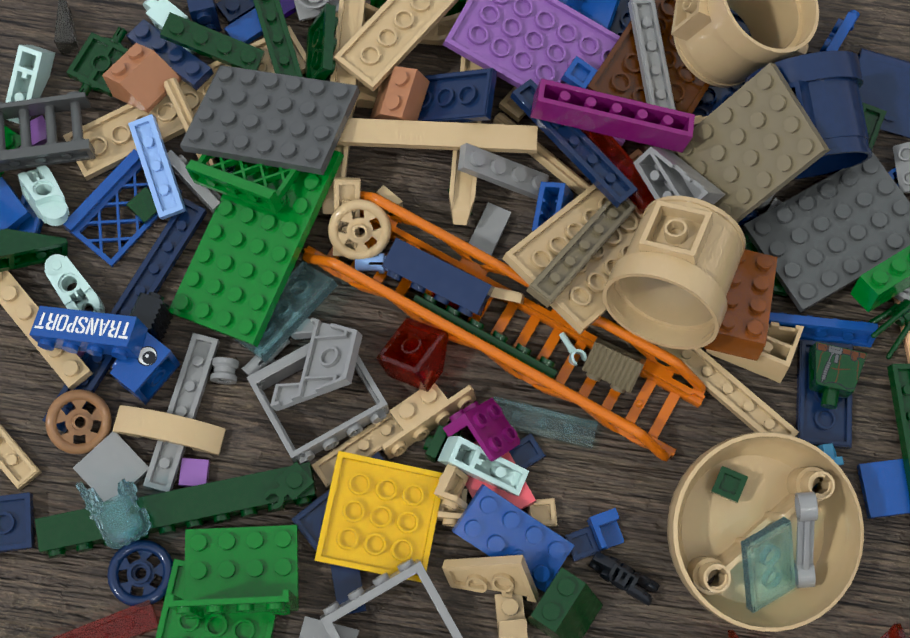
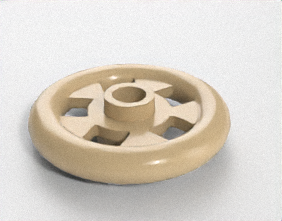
M363 199L351 200L339 206L332 214L328 225V235L332 246L342 256L351 260L367 259L379 255L386 248L391 237V223L386 212L377 204ZM364 210V218L356 217L353 219L352 211ZM377 218L380 228L373 230L370 220ZM341 221L348 222L346 233L339 231ZM361 227L365 232L362 235H358L355 233V229ZM371 237H374L377 240L376 244L368 248L364 243ZM348 239L358 243L355 250L345 245Z

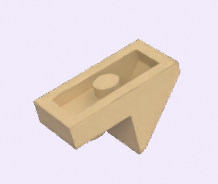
M495 594L498 638H528L523 596L513 594L512 598L502 597V594Z

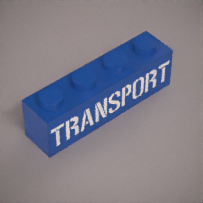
M40 306L29 335L38 342L40 348L53 351L54 348H58L73 354L83 351L97 357L107 354L117 359L126 360L127 357L139 358L148 328L138 317Z

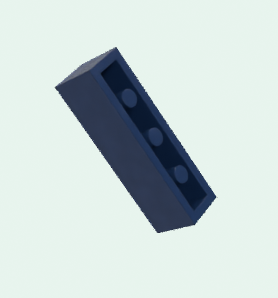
M398 238L395 239L382 267L388 269L386 275L400 282L404 277L412 281L410 287L422 293H425L426 289L435 293L433 299L447 306L451 301L459 305L457 311L471 318L474 313L479 316L481 315L495 288Z

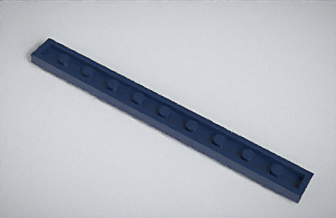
M183 198L186 211L170 218L110 314L130 316L140 292L149 294V292L157 293L205 218L207 214L206 209ZM85 352L81 359L93 374L74 390L83 389L95 392L116 358L107 354L97 357ZM66 384L63 386L62 390L60 391L57 397H59L65 392L71 391ZM86 401V403L84 404V406L82 407V409H84V408L86 407V405L88 404L87 401ZM69 402L62 408V411L67 415L71 410L75 409V406L72 402ZM46 415L42 419L44 422L46 421ZM65 421L57 424L59 431L63 433L68 432L65 427Z

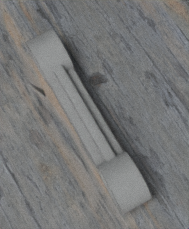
M815 492L795 493L797 543L796 560L793 561V575L796 588L815 587L816 584L813 552L814 524L818 520V504Z

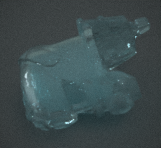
M125 478L118 483V495L105 502L102 501L93 487L87 489L82 482L76 484L82 499L85 501V508L91 514L89 518L95 520V524L99 528L108 547L121 549L122 546H127L132 541H137L140 537H145L148 534L149 529H151L150 517L144 507L140 509L137 504L139 498L136 495L137 487L134 482H126Z

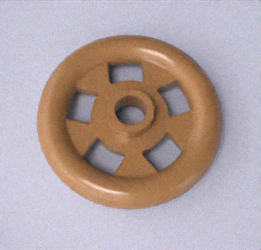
M77 389L65 392L53 401L48 409L45 424L47 434L57 448L69 454H85L91 452L109 435L112 418L108 405L99 395L88 390ZM86 401L96 407L92 414L82 409ZM69 402H72L75 409L66 415L62 408ZM78 417L84 419V424L81 427L75 425V420ZM93 420L101 421L98 433L90 431L93 426ZM65 421V427L68 432L60 435L57 424ZM85 435V443H73V436Z

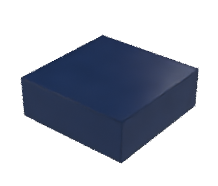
M590 526L564 536L566 540L575 545L570 552L573 562L593 556L597 551L600 552Z

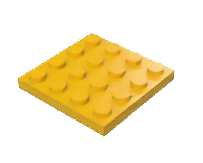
M338 451L314 561L376 574L387 572L390 576L398 571L397 566L400 563L412 558L413 562L417 559L421 561L424 569L427 571L441 500L434 495L442 473ZM417 573L406 579L422 583Z

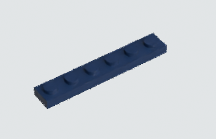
M529 79L512 92L510 98L616 208L635 195L638 189L580 129L531 118L533 98L538 87L532 79Z

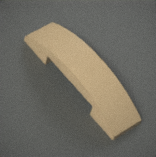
M123 405L119 406L113 427V432L137 438L145 437L190 447L193 450L214 455L220 454L226 431L225 428L195 419Z

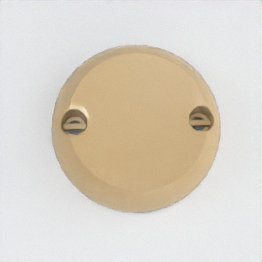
M754 432L741 434L712 446L688 467L673 493L669 506L667 539L673 565L680 580L689 593L703 607L730 624L750 630L778 632L794 629L818 619L843 597L856 575L862 557L864 523L857 495L849 479L830 456L811 443L791 435L774 432ZM722 466L748 476L738 503L711 493ZM818 483L814 491L818 504V520L814 524L813 552L816 584L815 587L796 588L793 575V561L796 560L797 543L795 493L813 492L812 488ZM715 575L713 582L708 585L707 582Z

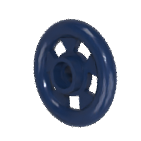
M150 540L130 542L121 547L110 561L107 574L109 587L114 596L128 606H150L166 595L173 560L168 551L156 542ZM138 551L141 559L130 564L127 556ZM153 554L161 561L155 568L148 561V558ZM145 569L146 576L139 579L137 576L138 571ZM127 570L128 582L120 583L119 571ZM157 574L163 578L160 585L154 588L150 584ZM132 587H144L143 595H132Z

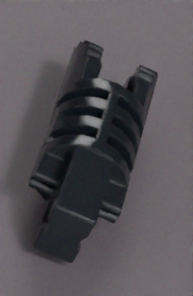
M598 551L589 564V567L599 573V576L605 581L611 582L615 587L626 591L628 595L648 606L653 598L643 589L656 592L660 587L657 582L640 572H636L632 567L621 563L617 558L608 557Z

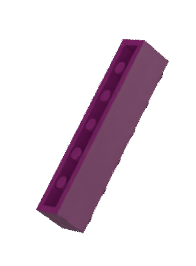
M542 78L534 94L531 118L683 153L693 137L695 119L694 114Z

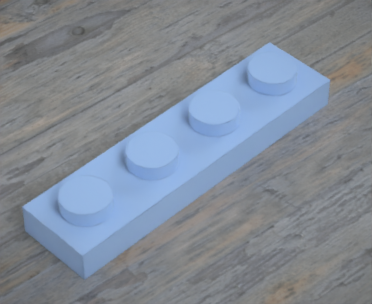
M151 114L128 123L159 218L164 220L185 212L186 208L155 116Z

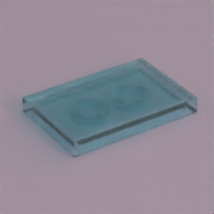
M782 517L741 541L746 607L754 613L796 587L791 521L786 517Z

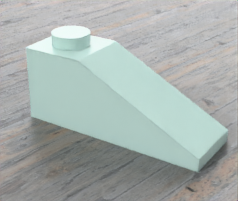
M34 45L18 46L5 103L40 98L50 77L55 52ZM19 118L6 119L19 124Z
M450 436L447 438L437 460L445 465L456 466L466 475L515 496H519L529 473L528 470L502 457L495 461H490L480 446L460 436Z

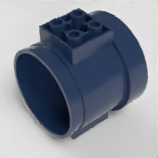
M823 51L775 62L830 149L829 152L793 180L838 172L843 168H851L869 160L872 157V151L869 148V136L859 90L864 83L858 55L850 51ZM760 68L759 70H757V71L753 72L752 74H750V75L746 78L745 83H747L752 77H754V76H755L759 71H761L763 68Z

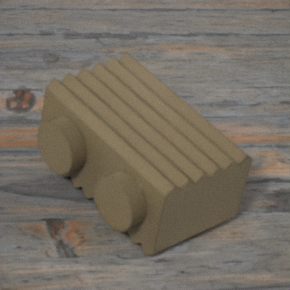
M597 337L582 370L587 372L586 376L594 381L600 382L602 379L611 383L610 387L617 392L625 393L627 391L631 393L646 360Z

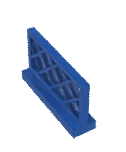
M135 149L63 224L70 234L78 238L112 268L159 218L157 213L148 223L143 224L140 229L139 223L143 222L136 215V219L120 220V206H127L126 204L129 202H119L121 190L134 188L135 197L137 195V188L149 187L148 183H137L136 175L143 167L138 152ZM105 207H116L117 220L102 221L101 212ZM136 223V233L132 237H121V224ZM117 224L118 238H103L102 225ZM98 225L99 239H87L81 234L87 226ZM118 242L119 251L112 259L103 253V243ZM93 243H99L100 249L97 248Z

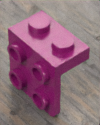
M493 397L480 405L475 401L465 409L456 412L449 417L451 423L443 428L447 436L450 437L468 426L490 461H495L520 444L516 430L511 427L501 407L495 402Z

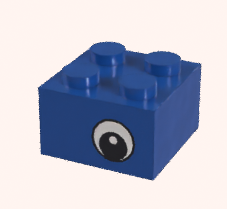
M147 332L139 358L127 357L126 360L117 359L112 366L110 374L122 387L146 405L181 364L170 349Z

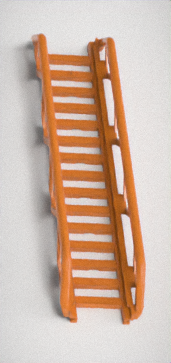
M360 191V199L371 201L394 214L393 216L387 214L391 223V240L395 241L398 238L494 287L511 290L487 277L488 272L507 276L527 288L529 287V284L508 264L377 193ZM360 210V217L364 218V210ZM377 218L370 220L373 230L380 228ZM399 222L418 227L445 242L462 257L461 260L458 261L399 229L396 225ZM371 237L364 244L370 248L376 244L377 240ZM309 245L307 248H304L302 259L307 263L318 265L326 272L346 281L360 291L388 299L419 324L434 330L452 342L483 352L509 374L531 384L543 393L577 404L604 427L619 433L640 447L649 449L656 457L667 462L670 457H673L676 449L662 442L658 437L679 398L699 408L705 398L706 386L704 382L681 359L601 316L591 325L601 327L630 343L647 358L639 375L646 379L626 418H623L611 411L621 394L620 392L611 388L601 406L588 398L597 381L587 377L579 392L565 386L575 367L569 363V356L554 380L405 297L412 281L403 277L394 291L383 285L388 276L386 275L388 271H385V274H379V271H377L374 277L371 278L355 269V260L349 266L338 260L340 256H333V246L327 255ZM470 256L473 257L474 259H476V260H478V261L484 263L485 265H480V264H478V263L472 261V259L470 258ZM426 289V293L435 296V293ZM490 297L480 316L474 313L472 318L480 321L494 298ZM524 298L523 304L502 300L508 304L491 331L492 334L495 330L503 334L517 309L530 315V318L514 346H517L518 343L526 346L540 321L550 326L553 330L537 356L538 359L541 356L550 358L560 340L559 334L565 332L568 337L577 341L574 345L575 348L583 351L586 347L592 349L597 339V336L586 330L579 334L554 309L549 311L527 298ZM451 301L448 304L456 309L459 307V305ZM574 354V360L578 362L580 355ZM655 357H656L657 359H659V360H661V361L667 363V364L670 365V366H665V365H663V364L657 362V360L655 359ZM674 373L686 379L693 386V389L673 379ZM657 385L670 393L647 433L637 426L635 422L654 387Z

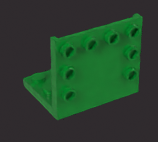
M298 526L185 529L184 600L174 594L167 595V607L175 610L176 614H181L186 619H202L204 615L258 612H270L273 615H290V611H299Z

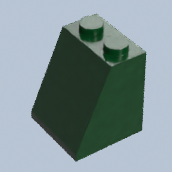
M561 567L528 617L527 622L551 638H583L603 604L584 581Z

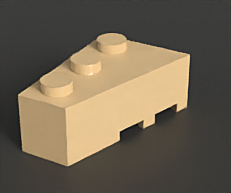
M771 322L768 325L766 345L758 361L706 349V353L781 383L790 367L804 326L796 325L795 328L779 326V323Z

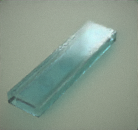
M498 397L493 398L501 407L511 427L516 431L531 433L532 435L592 449L598 422Z

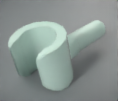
M565 332L560 333L559 336L570 353L569 363L573 366L578 365L574 360V354H579L581 359L586 361V353L581 349H576Z

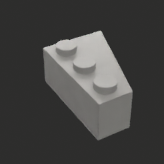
M651 146L633 162L655 200L666 196H687L714 205L726 195L671 150Z

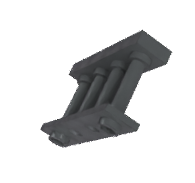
M72 91L66 95L7 103L0 102V172L96 159L95 149L90 140L83 138L81 109L91 108V103L85 92ZM71 111L73 139L68 142L59 143L55 113ZM45 114L47 143L45 145L32 146L30 116ZM19 118L21 146L17 149L7 150L4 120Z

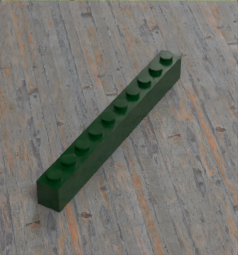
M310 462L299 464L314 481ZM290 466L35 519L39 552L49 555V558H58L65 556L66 551L76 549L77 552H86L93 550V545L103 543L105 547L119 545L121 540L126 538H132V541L149 538L148 534L159 532V535L172 534L176 532V528L184 526L187 529H196L203 527V522L214 520L215 524L225 523L231 520V516L253 517L258 515L257 511L268 509L269 512H277L273 506L278 502L279 497L273 495L266 500L263 495L267 490L277 489L280 486L275 479ZM315 484L296 501H293L288 496L285 499L284 506L278 511L284 510L285 505L293 503L297 507L311 504L312 499H317Z

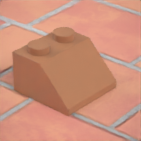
M138 43L129 48L102 75L113 97L147 113L167 95L164 87L166 80L176 78L178 83L181 81V77L154 50Z
M394 66L391 74L380 84L370 119L418 121L430 81L417 69Z

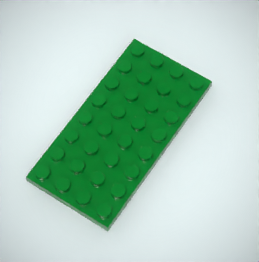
M334 150L324 175L300 172L281 199L283 207L278 214L222 194L221 203L215 209L171 303L170 313L258 347L344 155ZM244 162L245 168L257 165L255 163ZM240 164L235 166L233 172L241 170ZM278 167L265 169L266 176L280 172ZM261 171L247 176V179L250 181L262 178ZM280 179L268 183V186L271 189L277 190L283 181Z

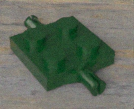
M118 27L112 38L101 37L91 32L66 72L69 78L82 84L78 92H85L86 96H88L90 91L93 90L113 97L102 75L129 50L121 44L128 33L124 28Z

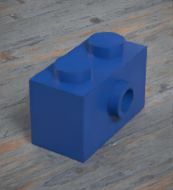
M541 182L532 232L573 200L574 193L566 183Z

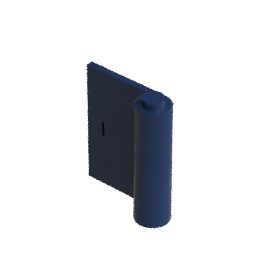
M861 48L857 55L864 83L859 89L862 103L887 111L880 128L881 131L910 139V62Z

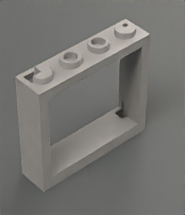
M310 343L246 377L294 463L296 461L298 464L310 462L318 452L331 450L343 438L347 436L354 437L366 425L379 423L386 418V414L389 413L388 404L359 355L355 370L376 405L298 449H295L263 390L303 369Z
M412 558L400 563L397 566L398 571L390 576L386 572L373 579L374 585L366 590L363 587H359L347 595L349 599L339 605L337 601L333 602L330 606L323 609L324 614L320 616V620L330 638H341L333 624L334 621L417 573L452 638L463 637L421 561L417 559L413 562Z

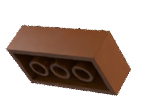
M744 250L726 296L727 311L718 335L714 341L704 346L705 349L758 361L767 340L778 257Z

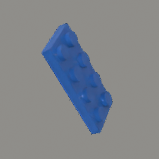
M483 484L452 529L453 533L490 557L523 555L535 586L545 592L575 546Z

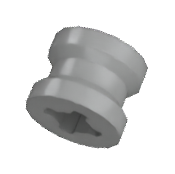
M227 357L213 358L214 372L210 375V381L218 384H236L237 376L235 371L239 367V361Z

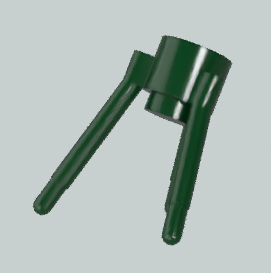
M904 299L899 304L895 303L888 310L867 322L878 323L889 315L891 316L889 320L871 334L872 338H876L893 323L899 326L905 324L904 329L887 353V359H891L910 331V300Z

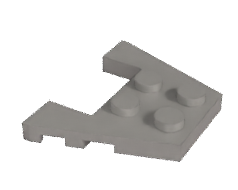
M294 314L289 335L294 340L311 338L300 382L275 385L270 404L275 411L351 384L362 340V335L358 330L334 323H323L316 318H305L302 314Z

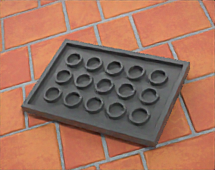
M220 65L180 146L184 152L324 175L360 94L358 85Z
M872 152V157L869 160L851 168L841 169L745 223L742 229L759 253L778 257L775 277L801 313L857 281L862 274L910 246V202Z

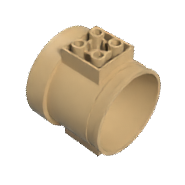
M676 0L671 35L674 37V43L681 60L697 78L716 87H734L745 82L750 74L765 67L770 62L775 63L807 54L809 48L807 43L814 36L818 26V0ZM730 8L742 18L752 37L739 26Z
M666 196L654 200L646 207L625 256L615 263L603 289V302L607 311L627 331L659 346L686 350L697 349L710 344L717 337L728 306L726 296L745 250L746 240L742 229L725 211L697 198Z

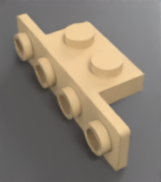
M432 381L389 410L391 416L403 431L382 445L387 458L392 459L402 455L410 445L416 441L424 440L439 425L447 424L450 421L449 417L471 405L476 400L475 392L471 385H468L447 399L436 383Z

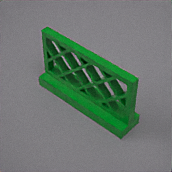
M203 154L198 161L190 160L185 167L194 183L278 214L282 209L281 199L301 172L295 169L283 170L282 167H279L280 172L266 176L265 169L272 166L257 164L245 168L243 161L234 159L224 161L222 157H219L220 163L209 166L206 164L215 157ZM240 164L241 170L233 173L227 172L226 168ZM261 171L262 178L254 181L247 179L248 175ZM282 179L283 182L277 190L269 188L268 183Z

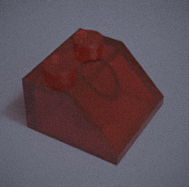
M406 318L376 358L389 377L428 392L443 372L449 335L443 330Z

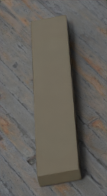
M607 200L529 285L526 291L548 308L637 206L627 200L616 208Z

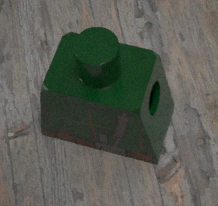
M815 342L809 348V389L822 393L821 407L837 409L838 398H847L854 392L867 353Z

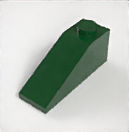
M12 229L0 230V272L45 263L54 254L68 257V242L66 238Z

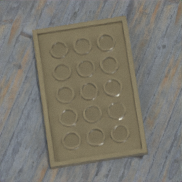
M770 62L694 127L693 137L683 153L672 152L726 194L714 205L725 211L738 223L829 152L830 149L777 65Z

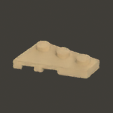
M523 555L444 560L442 569L452 588L484 593L488 589L501 592L502 597L512 598L513 594L527 596V601L537 603L539 593Z

